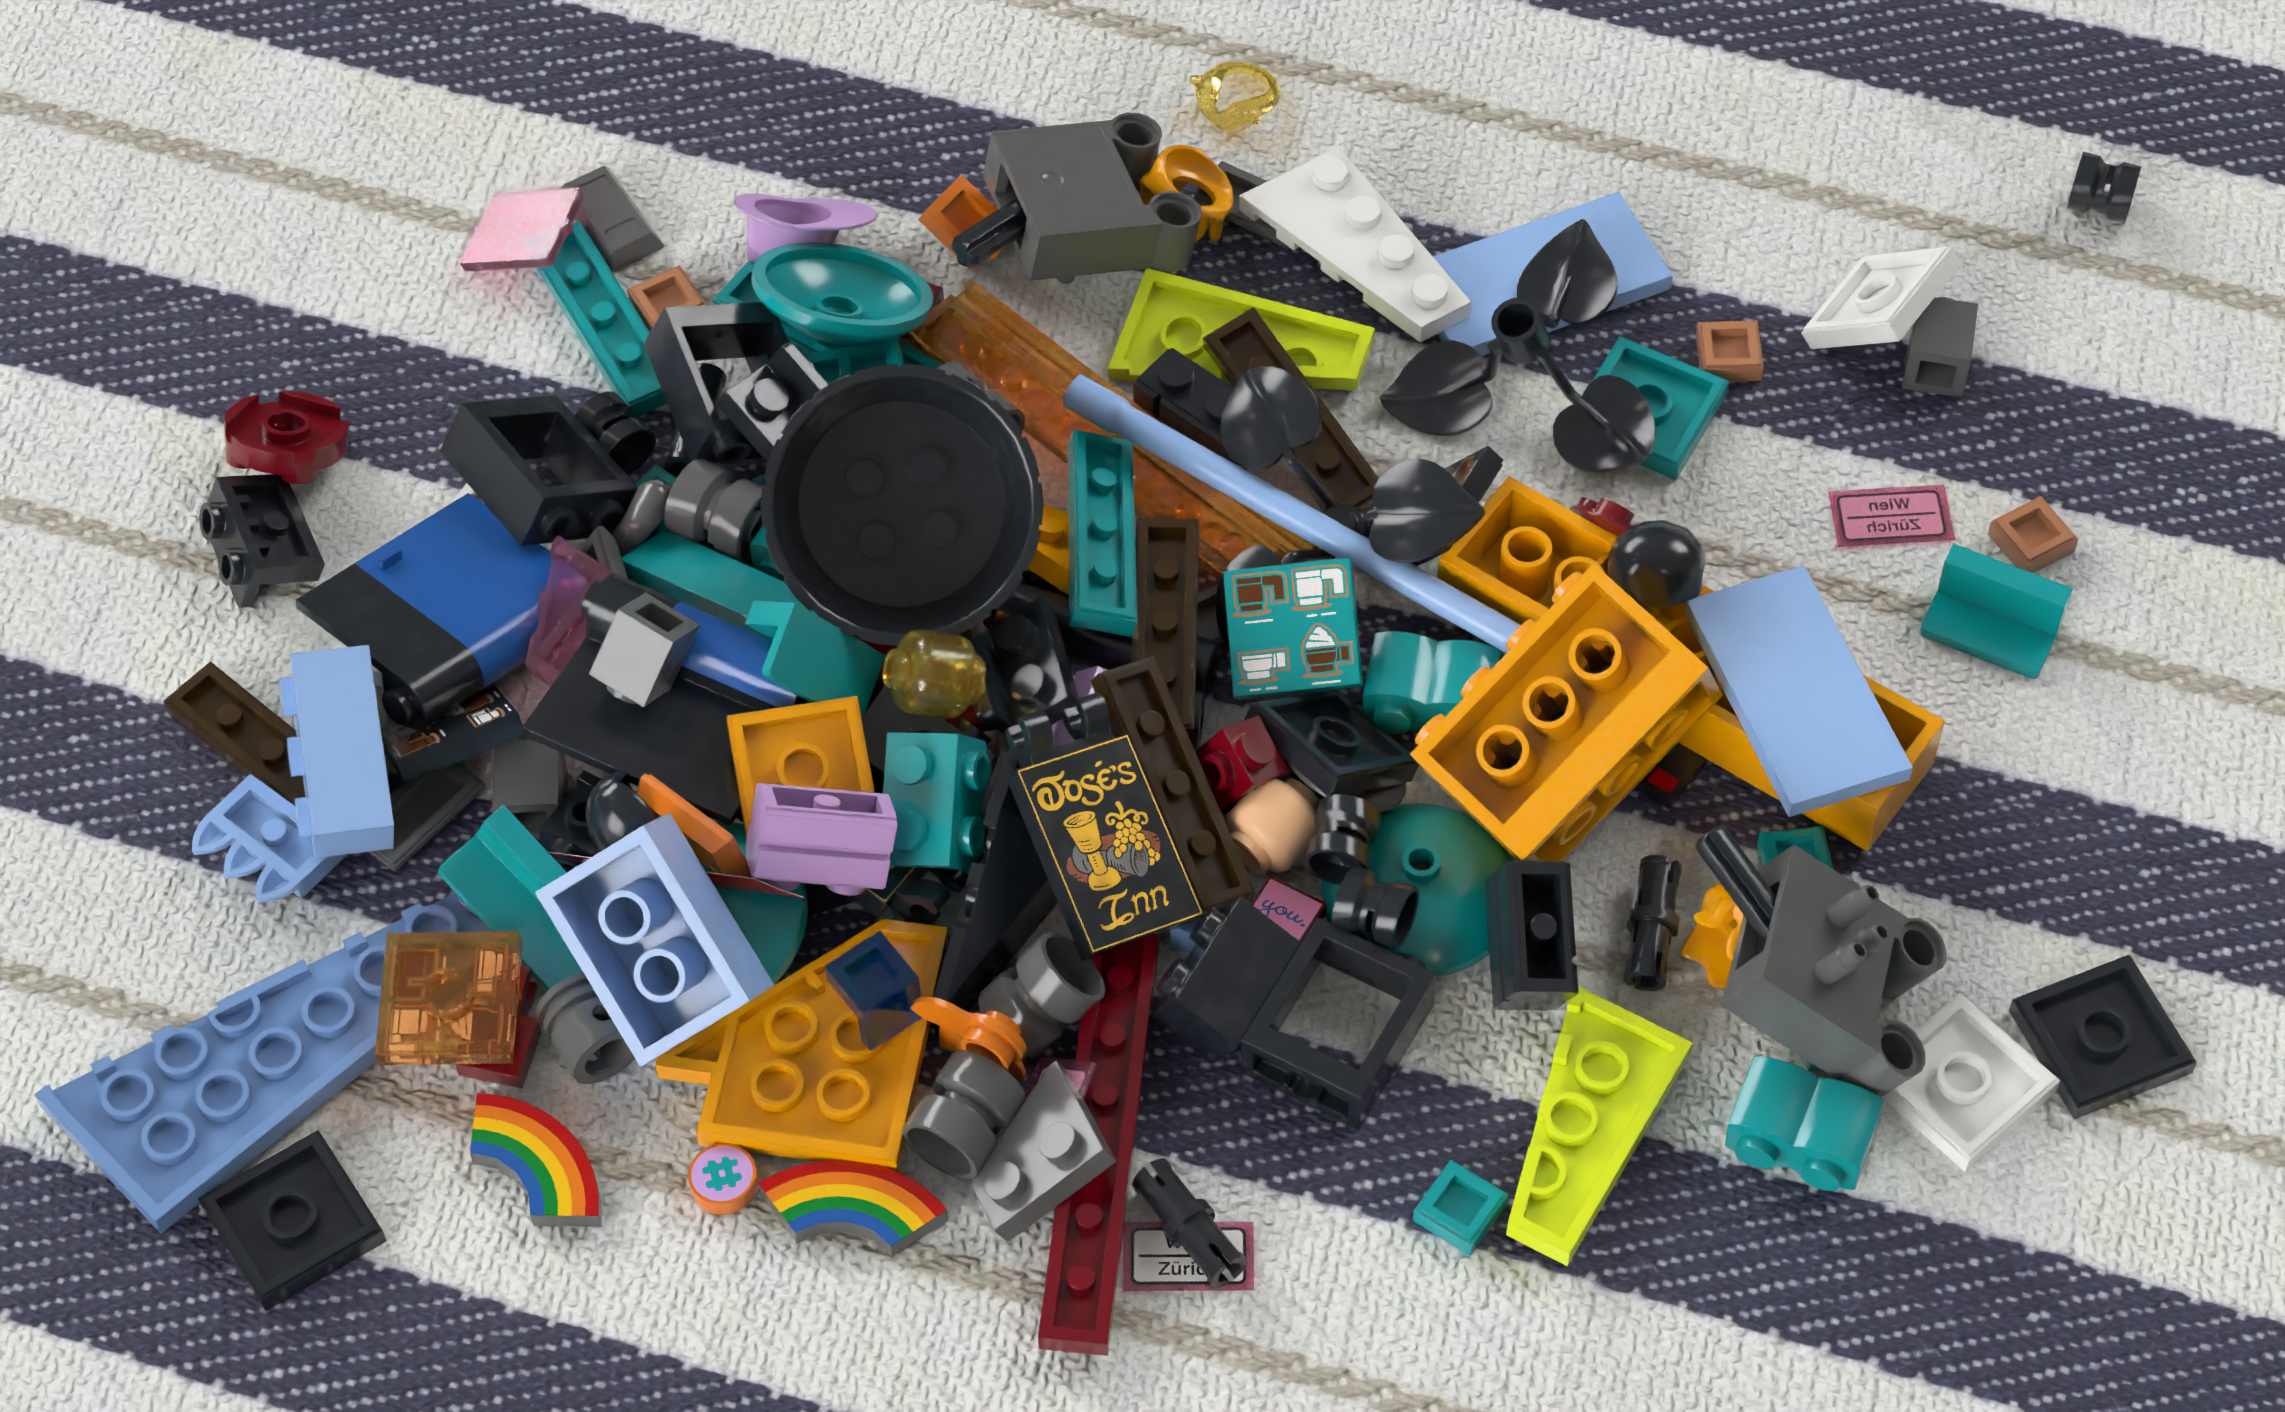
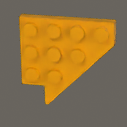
M881 919L778 982L748 1003L659 1055L655 1064L658 1078L708 1085L696 1132L699 1145L711 1146L718 1143H730L740 1146L750 1153L814 1162L849 1160L878 1164L898 1172L905 1144L901 1131L912 1112L931 1022L916 1014L910 1007L919 997H934L948 948V927Z

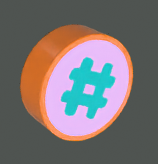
M718 1143L701 1150L690 1164L688 1180L695 1202L707 1212L718 1215L738 1212L745 1208L756 1195L758 1176L755 1162L751 1155L740 1146L730 1143Z

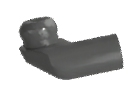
M660 479L646 481L637 488L621 522L611 534L616 539L621 558L644 543L664 517L667 498L673 485L664 484Z

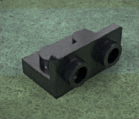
M787 342L775 352L766 365L728 389L716 404L765 461L768 462L776 440H780L783 436L781 431L792 415L807 400L809 402L814 399L813 395L828 384L817 372L815 366L800 353L794 344Z
M278 474L216 477L207 503H203L200 508L199 525L203 537L206 540H210L218 558L221 581L225 586L230 587L239 608L252 607L259 587L262 584L319 581L325 563L290 483L284 481L281 475Z
M1042 598L1035 599L990 628L979 623L975 627L960 633L963 645L959 647V656L964 667L971 675L976 693L972 697V705L977 717L988 729H997L1006 736L1005 730L1018 725V718L1041 710L1046 713L1050 724L1053 725L1062 719L1061 712L1063 710L1075 707L1074 701L1079 696L1054 608Z

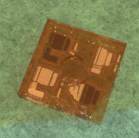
M519 931L387 933L375 1057L379 1065L513 1063L523 940Z

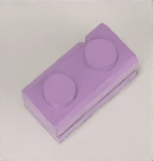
M766 783L756 784L752 820H750L745 846L746 858L752 878L760 879V881L781 890L796 889L799 883L823 884L835 893L848 896L859 895L864 892L865 888H886L891 862L890 853L893 851L897 831V816L889 794Z

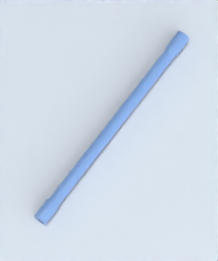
M1080 374L1068 387L1063 399V407L1107 432L1121 435L1337 558L1350 557L1354 568L1505 653L1509 651L1506 648V644L1511 635L1521 626L1517 622L1412 563H1396L1386 560L1374 552L1370 540L1134 408L1127 399L1088 377ZM1601 667V668L1596 672V674H1597V673L1604 672V671L1607 670V669Z

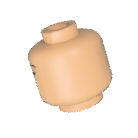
M1289 778L1286 782L1273 779L1248 793L1228 811L1225 823L1242 863L1247 869L1261 875L1267 871L1283 873L1290 870L1306 853L1309 841L1318 834L1314 824L1316 815L1314 808L1318 805V801L1307 786L1293 778Z

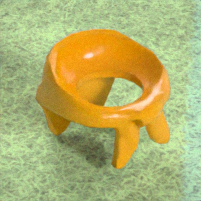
M1173 145L1163 149L1159 157L1154 161L1150 171L1139 180V196L1143 204L1149 205L1151 198L1158 193L1166 191L1180 193L1188 183L1201 188L1212 198L1213 204L1210 206L1199 205L1202 216L1195 243L1203 237L1208 226L1210 239L1217 242L1222 234L1224 219L1231 212L1234 204L1233 189L1227 175L1203 150L1188 145Z
M1717 883L1705 892L1702 899L1701 912H1697L1693 916L1697 923L1681 947L1680 954L1684 958L1701 963L1708 983L1712 988L1725 989L1743 913L1722 884Z

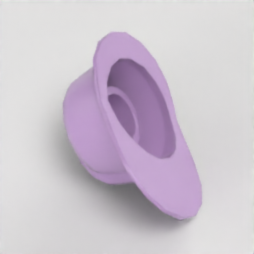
M742 194L736 196L733 202L737 210L747 216L746 254L748 260L754 264L765 252L783 245L812 242L834 244L840 230L866 226L874 222L877 217V212L872 207L859 202L841 199H789L767 194Z

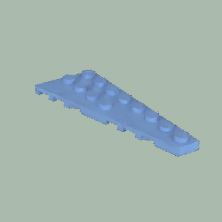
M456 893L428 906H422L421 903H418L401 911L403 919L366 937L361 932L342 940L344 948L309 965L303 959L216 1002L218 1008L208 1012L207 1015L181 1028L173 1029L169 1025L150 1034L152 1042L113 1061L107 1055L90 1064L93 1071L54 1090L48 1084L34 1095L44 1112L162 1234L199 1204V1197L227 1182L383 1057L387 1049L390 1007H425V1009H430L433 1003L435 1014L474 984L477 948H492L499 952H506L507 948ZM439 946L440 963L435 987L433 986V981L412 983V985H428L426 1003H399L394 1001L392 998L396 950L435 951L436 947ZM479 950L477 981L479 980L481 953H484L483 976L485 971L486 953H494L496 955V965H498V957L505 956L506 958L507 954H498L495 951ZM398 952L394 996L397 1000H424L425 987L409 988V983L412 980L434 979L436 954H428V952ZM406 954L404 977L398 978L400 955ZM426 954L424 978H405L407 955ZM428 956H434L431 977H426ZM447 959L445 986H442L444 961ZM407 979V990H422V998H398V980ZM423 1009L392 1010L389 1051L392 1046V1037L400 1036L402 1041L408 1037L400 1035L402 1012H420V1027L422 1025L423 1013H429L430 1019L431 1011H423ZM395 1012H400L398 1035H392Z

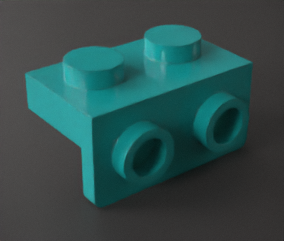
M887 732L883 794H889L897 816V831L893 851L890 853V866L950 868L970 871L972 862L979 864V856L984 851L987 836L986 827H984L982 819L983 791L987 788L991 776V764L986 753L985 741L961 734Z

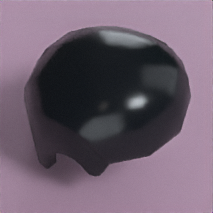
M1665 520L1644 521L1628 527L1613 542L1608 556V576L1640 606L1661 607L1677 605L1697 597L1702 590V578L1705 568L1704 549L1702 543L1687 527Z
M618 770L599 781L592 789L587 801L586 822L588 832L599 852L656 819L646 801L633 791L629 782L622 779L626 775L622 770Z

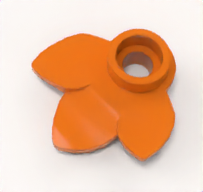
M929 996L919 997L911 1005V1010L929 1022L940 1025L939 1045L943 1049L976 1052L1002 1066L1019 1083L1025 1078L1026 1070L1021 1059L1027 1050V1046L1020 1036V1027L1008 1016L997 1011H987L985 1014L970 1013L953 1003Z

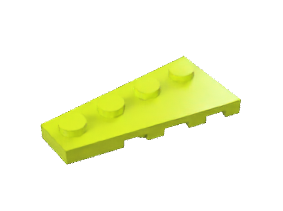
M1146 268L1107 368L1109 380L1136 381L1167 349L1174 348L1222 381L1231 385L1205 350L1203 337L1254 307L1313 389L1357 390L1375 342V328Z
M1579 986V994L1568 1000L1566 1015L1561 1032L1559 1033L1551 1070L1541 1099L1537 1121L1530 1146L1527 1150L1506 1232L1507 1236L1566 1266L1569 1265L1687 1063L1693 1046V1042Z

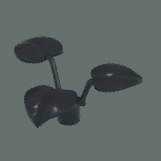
M1584 219L1562 230L1537 252L1519 278L1517 298L1503 302L1494 311L1491 326L1496 339L1489 341L1487 344L1490 354L1484 370L1481 357L1471 346L1454 340L1437 342L1418 352L1405 365L1394 383L1379 397L1383 407L1394 418L1409 428L1429 435H1458L1473 429L1490 414L1493 407V399L1484 383L1491 381L1496 376L1501 355H1505L1508 360L1517 364H1530L1539 360L1543 363L1565 397L1573 404L1562 410L1553 424L1554 445L1560 456L1568 464L1579 470L1595 473L1637 466L1650 457L1656 439L1653 414L1647 400L1637 387L1620 377L1603 375L1594 379L1581 396L1568 381L1548 349L1549 334L1546 327L1551 329L1557 327L1560 319L1571 325L1588 324L1609 309L1617 294L1618 280L1614 265L1597 240L1590 225Z
M1272 366L1250 368L1239 378L1224 408L1220 426L1221 439L1228 455L1235 462L1252 470H1265L1277 464L1284 456L1292 470L1324 505L1326 511L1323 514L1369 539L1374 552L1388 561L1411 563L1428 558L1461 539L1485 515L1482 505L1446 469L1435 462L1417 458L1395 464L1378 479L1373 489V502L1376 509L1368 510L1363 514L1352 505L1339 504L1294 452V449L1305 447L1318 437L1321 431L1322 414L1320 405L1311 389L1299 378L1283 369ZM1258 545L1252 546L1237 555L1224 571L1329 560L1336 557L1322 549L1290 551L1281 560L1269 548ZM1222 574L1216 594V618L1222 640L1230 653L1224 574Z

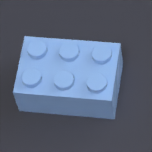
M671 813L641 826L535 892L640 1067L774 986Z

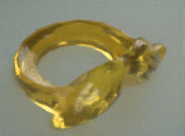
M1228 61L1218 64L1204 75H1191L1189 78L1190 83L1195 87L1197 104L1201 113L1218 128L1227 131L1238 129L1250 122L1255 125L1260 122L1259 117L1271 111L1278 105L1280 100V89L1275 77L1267 70L1253 64ZM1246 74L1262 81L1268 89L1262 95L1233 102L1224 110L1219 111L1216 107L1223 79L1228 75Z

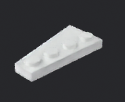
M1339 146L1239 195V211L1254 222L1261 218L1276 229V238L1294 251L1301 247L1321 262V271L1338 283L1341 280L1349 282L1363 293V301L1419 342L1470 317L1471 301Z

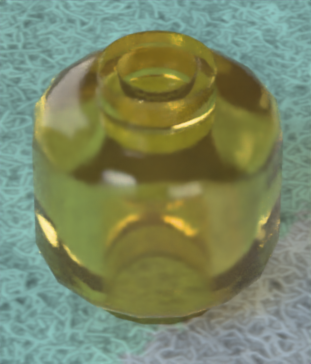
M921 629L907 633L901 639L897 648L891 649L888 652L883 665V680L886 687L891 688L893 700L902 711L908 714L950 719L959 717L970 705H974L979 700L985 684V665L982 657L976 653L972 643L963 636Z

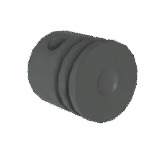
M583 972L561 980L539 1000L535 1008V1020L543 1028V1032L551 1041L552 1046L578 1083L593 1084L602 1082L615 1076L635 1059ZM592 1054L598 1058L594 1061L588 1060Z

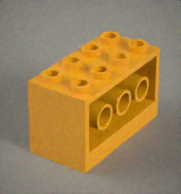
M1594 563L1583 574L1579 571L1572 573L1558 586L1552 596L1553 606L1537 622L1534 619H1529L1511 635L1506 644V648L1509 651L1492 669L1484 666L1469 678L1460 692L1463 699L1446 717L1443 714H1438L1422 727L1415 738V743L1418 746L1410 753L1430 779L1516 860L1563 862L1722 697L1709 667ZM1612 664L1604 672L1596 674L1601 667ZM1566 711L1561 718L1550 722L1557 713ZM1520 758L1515 766L1505 770L1509 762Z

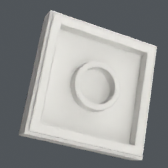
M1952 247L1863 256L1803 328L1804 330L1801 334L1811 349L1898 342L1962 263Z
M1959 993L1915 1031L1925 1050V1065L1922 1072L1885 1094L1882 1098L1966 1172L2057 1091L2060 1080Z

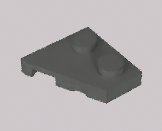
M1057 1061L1047 1067L971 1182L993 1230L1007 1242L1011 1241L1117 1162L1070 1073Z

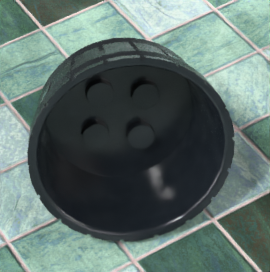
M897 364L879 365L855 371L856 375L850 377V374L829 383L815 393L812 401L809 402L807 400L792 415L781 431L783 436L780 440H776L768 458L763 478L766 479L765 486L762 485L761 495L763 528L766 527L767 534H764L769 554L778 573L784 575L785 579L783 581L795 598L809 611H815L817 616L840 628L842 633L851 637L855 634L860 636V640L892 646H901V643H907V646L924 645L948 639V635L954 633L956 636L992 615L990 611L994 608L997 610L1013 594L1024 578L1021 576L1023 571H1027L1032 562L1041 534L1038 528L1039 525H1042L1044 507L1042 483L1038 482L1040 473L1035 455L1026 436H1021L1020 432L1022 430L1011 414L995 398L991 400L988 397L989 393L967 379L953 373L951 376L947 375L945 370L914 364H904V367H897Z

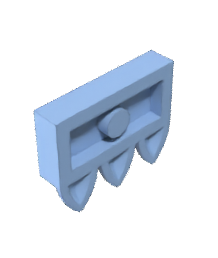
M252 774L248 775L202 819L192 841V852L194 855L214 853L231 846L224 862V876L226 879L248 876L262 869L255 889L257 902L278 900L292 893H295L302 899L347 855L315 858L312 837H299L295 806Z

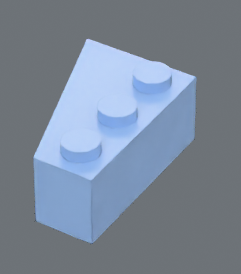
M369 645L291 653V677L279 678L283 717L294 716L297 737L287 738L291 777L303 776L306 796L295 798L299 837H312L315 858L394 849V821Z

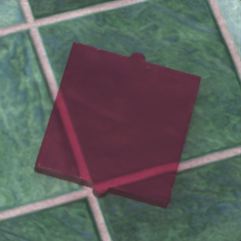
M581 188L494 193L479 224H476L471 229L474 235L460 261L464 271L552 267L566 236L574 231L572 223L585 198Z

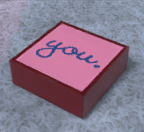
M1269 875L1251 902V905L1301 943L1317 918H1325L1327 910L1326 902Z

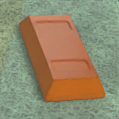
M645 773L640 777L637 794L646 801L656 819L671 813L701 863L718 874L749 877L751 875L749 865L732 834L651 774L647 775Z

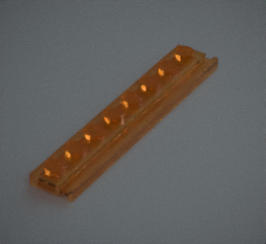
M972 279L964 284L965 290L956 297L952 294L931 310L929 318L922 325L909 333L910 344L923 354L942 363V365L950 361L961 362L988 385V390H996L1018 407L1025 416L1023 431L1066 464H1068L1067 444L1073 429L1126 439L1117 433L1105 431L1063 407L1065 393L1078 375L1082 374L1127 399L1134 408L1156 419ZM1133 443L1135 517L1145 519H1199L1198 565L1220 581L1223 571L1237 555L1252 546H1265L1272 550L1281 560L1290 551L1319 549L1314 544Z

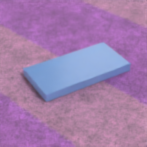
M1616 192L1433 256L1471 301L1470 317L1438 333L1441 341L1454 340L1465 343L1474 348L1479 356L1489 354L1487 344L1489 341L1496 339L1491 326L1492 315L1496 308L1509 299L1517 298L1519 278L1537 252L1554 236L1581 219L1586 220L1590 225L1597 240L1610 257L1617 274V294L1607 311L1671 289L1673 275L1621 193ZM1560 319L1557 327L1553 329L1546 327V329L1548 332H1551L1571 324H1568L1562 319Z
M1805 565L1686 601L1684 614L1788 817L1910 780L1913 767Z

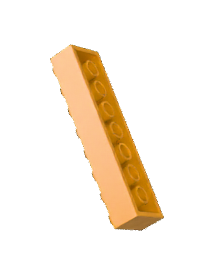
M1508 476L1484 504L1485 515L1467 534L1455 542L1448 552L1443 553L1439 557L1437 572L1438 579L1522 625L1529 619H1534L1537 622L1553 606L1552 596L1555 590L1572 573L1579 571L1583 574L1594 563L1608 576V556L1617 536ZM1702 584V590L1698 596L1715 591ZM1686 601L1672 606H1642L1709 667L1722 694V697L1678 743L1779 800L1684 614ZM1612 664L1605 665L1603 668L1608 669ZM1863 675L1913 767L1910 780L1801 814L1868 852L1934 764L1945 720Z

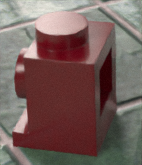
M1259 715L1222 728L1195 751L1222 815L1228 813L1248 793L1273 779L1280 780L1290 772Z

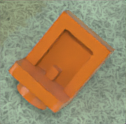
M961 174L924 211L918 220L957 257V254L951 249L954 237L998 209ZM1006 247L999 250L989 258L992 261H994L1006 249Z

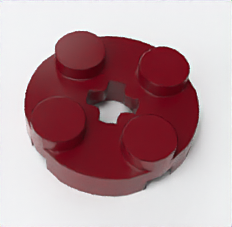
M278 391V402L259 404V394L246 397L232 405L224 417L226 462L230 466L239 469H253L264 473L281 475V478L290 484L311 483L318 478V470L332 466L346 454L348 449L347 419L344 422L341 420V409L334 402L315 394L299 391Z

